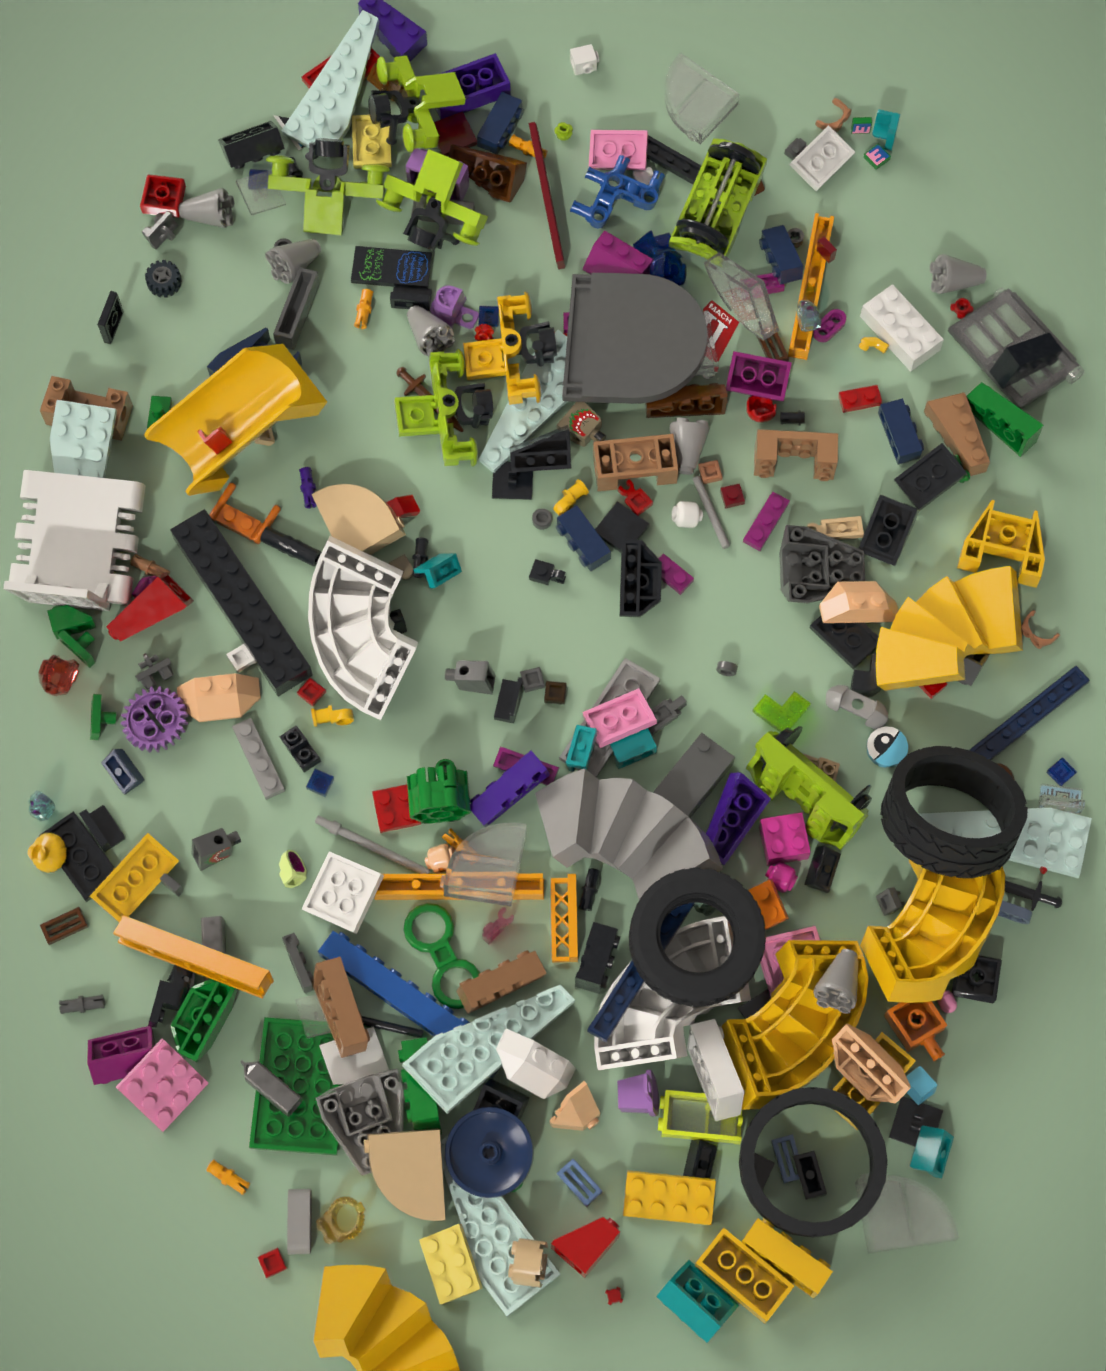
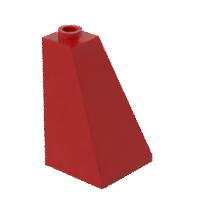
M164 572L147 586L106 628L113 639H118L121 642L185 609L194 600L167 572Z

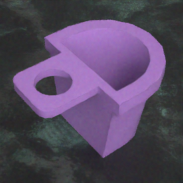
M448 285L440 288L430 308V312L447 323L451 328L455 323L472 329L479 318L477 311L464 307L467 299L464 296L463 290ZM464 314H471L473 320L468 323L464 322L462 316Z
M646 1070L645 1074L617 1081L618 1108L621 1112L649 1113L651 1117L658 1116L659 1092L652 1070Z

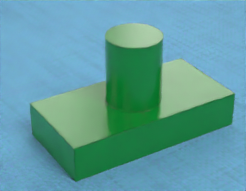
M151 396L147 429L171 410V397Z
M65 630L58 634L60 641L85 665L90 668L95 664L92 655L85 650L95 640L89 632L86 631L76 641Z
M93 694L90 740H99L100 724H116V712L101 711L102 694Z

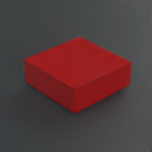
M309 678L297 691V695L312 707L326 693V689L312 678Z
M279 1248L257 1257L266 1278L287 1269Z

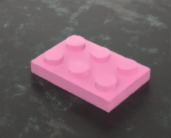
M591 130L589 166L596 170H613L618 156L623 155L622 164L626 157L630 159L626 170H646L648 131Z
M639 688L582 712L588 727L597 729L596 742L600 748L657 724V720Z

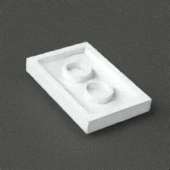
M828 125L789 165L817 191L854 155L855 151Z

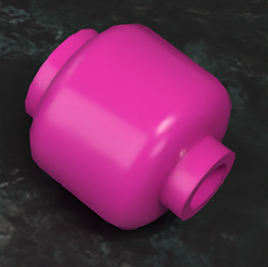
M777 862L775 866L770 865L765 874L768 880H773L777 891L785 893L787 890L791 891L798 878L796 870L783 862Z

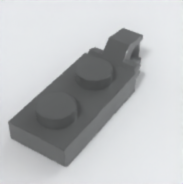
M682 695L674 701L665 699L651 709L657 720V724L648 727L652 736L682 714L680 710L687 705V701Z
M295 933L282 937L283 943L301 988L306 994L312 991L311 971L307 972L304 967L306 959L303 952H298L297 950L299 940Z

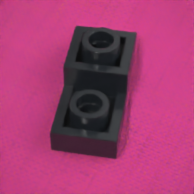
M297 725L279 736L304 773L321 762L320 757Z

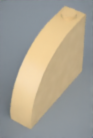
M338 484L320 489L312 494L331 536L369 555L406 535L403 529L405 524L401 517H397L392 508L383 499L364 487L352 484Z
M425 1129L367 1134V1140H364V1153L369 1155V1164L373 1178L386 1199L400 1211L415 1218L430 1221L445 1220L440 1130Z

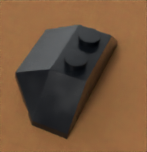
M622 539L619 617H641L661 602L662 562L646 546L643 540Z

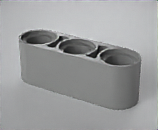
M288 1189V1255L311 1254L312 1191L311 1189Z

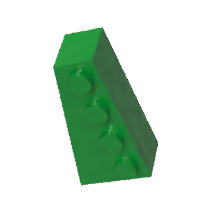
M981 382L966 396L973 416L1019 457L1024 455L1037 442L1044 425L998 394L991 387Z
M427 1037L401 1041L402 1049L398 1050L400 1063L405 1062L428 1042ZM402 1069V1082H407L408 1088L404 1090L405 1103H410V1109L406 1110L408 1123H413L414 1130L439 1129L440 1135H442L437 1103L405 1069Z

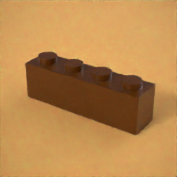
M711 383L709 385L691 384L684 386L666 398L645 403L646 418L724 415L728 397L725 384Z

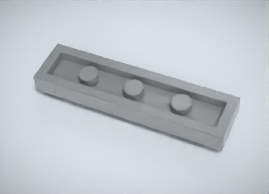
M249 718L232 726L265 799H270L285 792L252 719Z

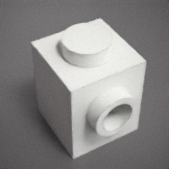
M592 44L570 49V62L574 74H588L597 70L599 55L597 51H594Z

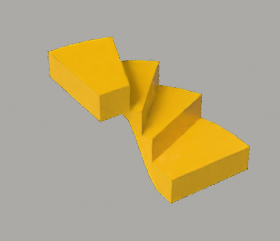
M1011 566L973 573L955 582L946 576L930 587L917 602L908 597L897 612L891 628L881 627L876 650L877 686L886 691L965 680L964 659L967 655L1023 651L1017 572Z
M909 860L918 880L906 905L896 920L888 927L868 926L860 944L888 1002L914 1003L941 1000L950 979L964 974L974 966L980 950L995 923L1004 897L1005 872L1003 866L989 875L976 878H956V876L949 877L936 874Z
M788 940L775 954L784 980L771 993L770 1001L747 1019H728L721 1026L724 1033L723 1040L744 1090L743 1110L761 1109L772 1099L793 1089L804 1088L816 1079L835 1059L832 1039L846 1024L856 1028L866 1003L869 978L865 958L858 941ZM843 949L856 952L859 961L857 1002L849 1014L842 1013L838 1009L831 1007H820L816 1003L817 998L813 993L821 977Z
M369 1265L324 1266L313 1340L320 1358L342 1356L350 1361L357 1371H460L454 1350L444 1332L432 1321L427 1304L412 1293L392 1286L386 1268Z

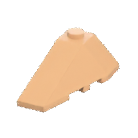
M585 1081L566 1095L560 1104L561 1107L555 1112L557 1118L553 1116L550 1119L552 1128L584 1131L587 1127L590 1130L600 1122L598 1120L600 1111Z

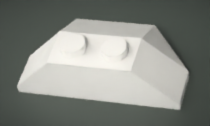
M505 1029L496 1047L507 1079L542 1099L566 1089L576 1070L569 1060L536 1041L508 1029Z

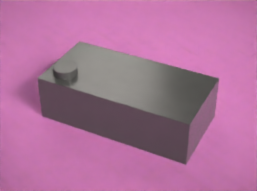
M701 732L653 793L664 797L691 818L733 766L735 757Z

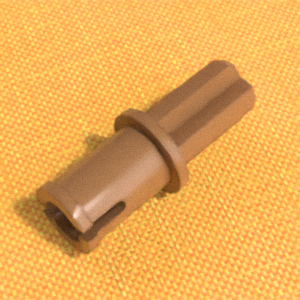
M135 554L131 559L130 565L145 571L146 575L151 574L158 577L164 572L170 575L169 570L155 564L154 560H147L138 554Z

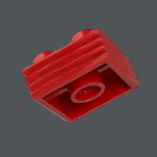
M148 174L140 203L142 213L151 215L160 213L164 215L168 211L172 214V217L179 218V204L183 202L186 189L184 179Z

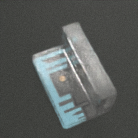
M1041 784L1038 808H1054L1081 814L1085 807V800H1082L1083 790Z

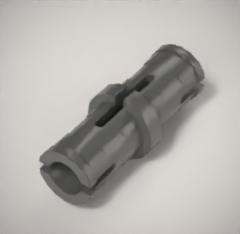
M103 994L91 997L78 996L77 999L59 1000V1005H61L59 1006L60 1013L77 1011L85 1013L86 1010L105 1008V1004H103L105 1002Z

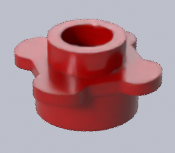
M965 298L958 299L955 304L953 303L950 306V310L954 311L959 319H963L965 315L972 313L974 310L973 306Z
M481 324L475 327V340L494 339L492 337L494 330L490 325Z

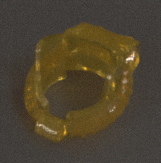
M346 1196L333 1201L329 1211L324 1213V1217L316 1220V1226L322 1232L325 1243L328 1245L335 1242L342 1243L344 1239H354L361 1233L365 1224L363 1212L366 1211L362 1202L357 1203V1200H354V1198ZM346 1204L354 1207L358 1214L356 1225L349 1232H345L337 1224V1214Z

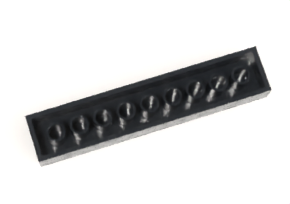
M204 509L171 528V534L178 547L241 642L245 644L276 695L279 697L313 676L310 665L207 511Z

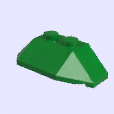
M213 979L191 987L170 1025L177 1053L198 1062L208 1052L233 1008L238 989Z

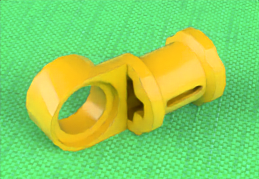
M577 479L573 486L568 490L564 489L562 491L564 497L555 504L553 510L560 516L573 508L576 500L583 495L589 494L586 485Z
M332 705L318 710L311 709L314 727L327 722H331V724L336 723L337 725H348L354 722L352 709L345 708L332 711Z

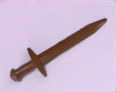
M405 367L398 368L397 376L409 384V387L404 392V396L409 395L413 391L419 396L432 395L421 385L426 378L425 374L415 380L406 371ZM439 408L433 409L439 415ZM454 416L447 419V424L453 423V428L460 432L464 431Z

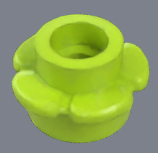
M561 122L555 127L554 132L558 139L565 141L572 136L573 127L570 124Z

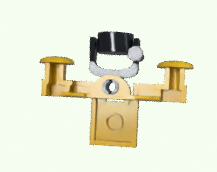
M524 291V295L499 296L497 301L501 338L463 343L467 380L506 376L509 405L523 403V398L536 397L537 403L541 401V384L538 376L533 374L534 378L520 380L519 363L509 364L508 359L516 355H522V359L526 364L536 363L541 367L544 366V363H554V357L557 356L554 327H550L548 321L522 327L520 333L515 330L513 315L527 314V320H530L532 316V304L528 292ZM531 333H539V340L532 343V348L535 351L533 356L527 349V337Z

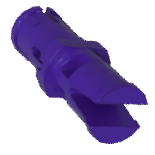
M303 467L299 469L302 484L300 490L303 492L304 507L311 509L310 501L313 508L317 506L312 497L316 490V484L313 483L311 468Z

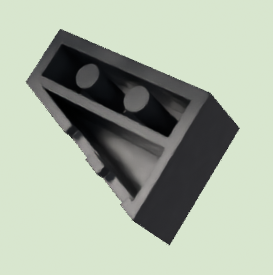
M1049 332L1006 347L989 372L1003 390L1040 369L1055 364L1063 350Z

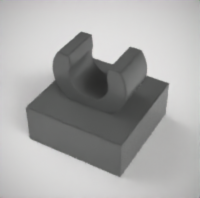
M796 138L785 149L784 154L791 160H794L808 145L801 138Z
M895 887L888 888L876 896L884 916L892 914L905 905L904 901H900L898 895L901 893L896 891Z

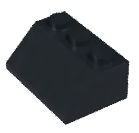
M272 121L218 139L228 165L235 169L244 167L245 163L250 161H261L264 156L269 154L270 156L278 155L281 153L280 150L285 149L278 127Z

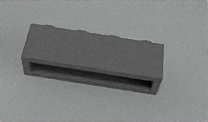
M299 267L273 333L275 344H284L286 348L295 349L320 284L318 272Z

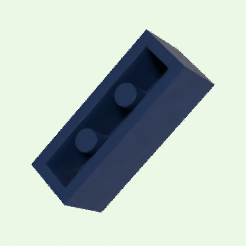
M501 92L477 135V147L494 154H498L501 149L505 148L507 137L514 132L517 119L520 120L524 113L521 99Z
M780 225L762 230L759 245L761 250L765 251L767 263L772 266L774 278L777 277L780 285L801 280L803 278V264L785 226Z
M903 398L880 404L878 415L897 465L920 459L924 445L916 434L917 426L915 422L911 421L909 406L905 405Z
M577 505L557 517L556 529L558 533L566 537L569 548L573 552L576 551L580 556L578 558L583 567L587 566L590 571H593L611 559L610 549Z

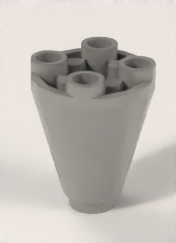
M217 189L180 203L179 215L186 220L227 228L234 223L232 215L234 197L229 196L226 189Z
M308 239L271 248L265 253V257L272 268L271 274L275 280L280 279L285 284H290L294 281L299 267L306 269L318 257L319 253H321V247L315 239Z
M945 254L939 255L935 262L930 264V273L932 274L931 291L938 294L978 286L986 281L985 268Z
M413 306L408 310V321L418 349L422 354L429 357L430 352H443L447 347H451L454 344V332L447 323L422 307Z
M677 418V421L670 423V434L674 436L679 474L691 475L694 473L709 432L707 421L697 420L695 423L689 422L687 418Z
M849 949L841 950V953L836 956L815 986L813 993L817 998L816 1003L820 1007H831L845 1014H849L851 1009L855 1007L857 1002L859 962L856 952Z

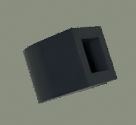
M876 653L872 654L869 671L854 669L850 690L865 697H872L882 689L877 686Z

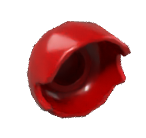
M751 396L747 400V414L755 422L765 423L775 417L777 409L776 404L772 403V399Z

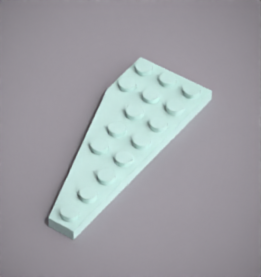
M362 10L281 130L283 135L309 148V143L315 142L317 138L343 140L351 126V118L355 112L356 100L364 80L366 64L370 58V50L376 37L380 22L377 17Z
M559 330L555 332L557 356L554 357V363H544V366L541 367L536 363L527 364L520 377L521 380L534 378L533 374L538 376L541 384V401L537 403L536 397L523 398V403L509 405L508 401L479 458L480 462L492 473H495L510 459L509 448L528 441L568 402L562 400L567 336Z
M62 400L56 401L50 433L54 473L105 478L117 415L116 409Z
M1054 808L1028 809L1026 823L1009 861L1036 868L1043 866L1048 871L1079 878L1092 818ZM989 810L919 814L938 829L961 837L984 838L1001 832L996 818Z
M561 985L538 993L532 998L516 1002L515 1005L507 1008L504 1007L479 1017L471 1023L457 1026L449 1032L435 1035L407 1059L402 1066L448 1114L502 1066L496 1047L505 1029L532 1040L575 1002V999Z
M447 1135L440 1141L442 1168L481 1283L508 1317L560 1276V1273L547 1257L544 1280H539L543 1284L541 1288L513 1284V1280L508 1277L509 1266L514 1264L515 1257L512 1255L513 1241H518L519 1238L534 1240V1238L502 1196L496 1198L478 1197L466 1192L456 1184L446 1165L445 1147L449 1136Z

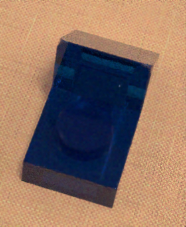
M651 230L633 244V248L652 259L675 253V249L669 247L670 233L654 236Z

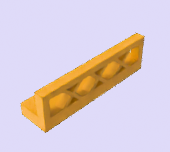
M568 874L567 878H551L552 962H578L576 874ZM555 884H568V891L561 897L555 891ZM561 902L568 907V912L563 917L555 912V908ZM561 923L568 928V933L563 938L556 933V928ZM562 943L569 949V957H556V949Z

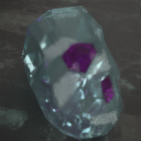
M809 300L800 301L797 305V320L801 331L806 332L820 328L821 318L817 306Z
M37 790L30 796L28 801L30 815L39 821L48 820L55 810L54 802Z

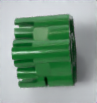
M446 765L448 780L445 779L444 766L437 767L438 781L436 780L434 767L427 768L428 782H426L425 767L416 770V773L407 776L410 818L424 824L458 821L470 814L468 772L460 769L457 770L453 765Z

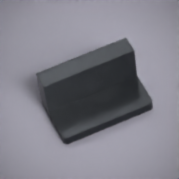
M394 286L393 292L390 293L391 308L410 309L413 306H419L430 311L432 289Z
M518 677L517 682L502 679L494 720L514 724L523 687V678Z
M104 805L91 813L87 809L79 813L104 852L125 840V836Z

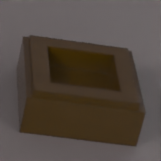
M546 681L544 703L565 705L567 683Z

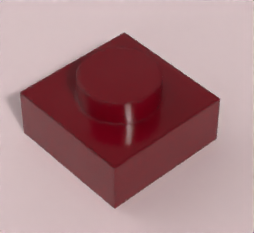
M740 483L720 488L725 509L745 504Z

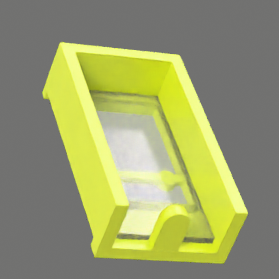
M665 1090V1096H660L659 1109H663V1118L659 1117L658 1131H662L661 1137L740 1145L743 1109H741V1115L715 1121L705 1093Z

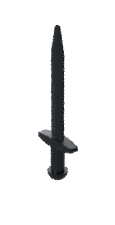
M1005 881V892L1032 900L1031 911H1034L1038 901L1052 905L1055 909L1062 906L1063 902L1059 896L1055 898L1041 893L1042 881L1038 883L1036 890Z

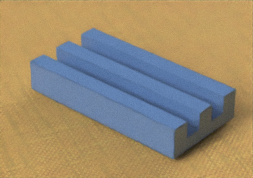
M793 1134L771 1140L783 1184L799 1179L798 1174L795 1175L785 1142L789 1140L793 1156L799 1155ZM778 1143H781L790 1177H787Z
M574 1159L557 1172L561 1180L586 1207L603 1192ZM572 1165L596 1191L594 1194L570 1169ZM564 1172H567L589 1196L587 1200L563 1174Z

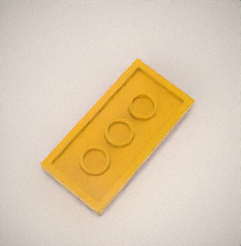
M147 833L89 897L120 923L122 916L129 917L161 882V876L164 873L168 874L179 860Z
M627 1170L623 1216L712 1225L716 1179Z

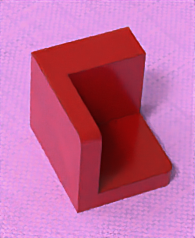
M221 426L209 436L201 429L197 431L203 442L217 455L232 443L227 432Z

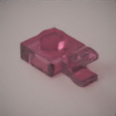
M505 907L499 910L498 919L494 923L489 922L482 930L484 932L482 934L483 940L488 945L514 920L513 915L508 919L503 918L502 915L506 912Z

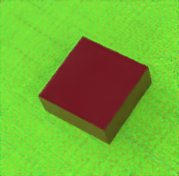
M823 236L818 240L816 251L830 263L835 260L837 249Z

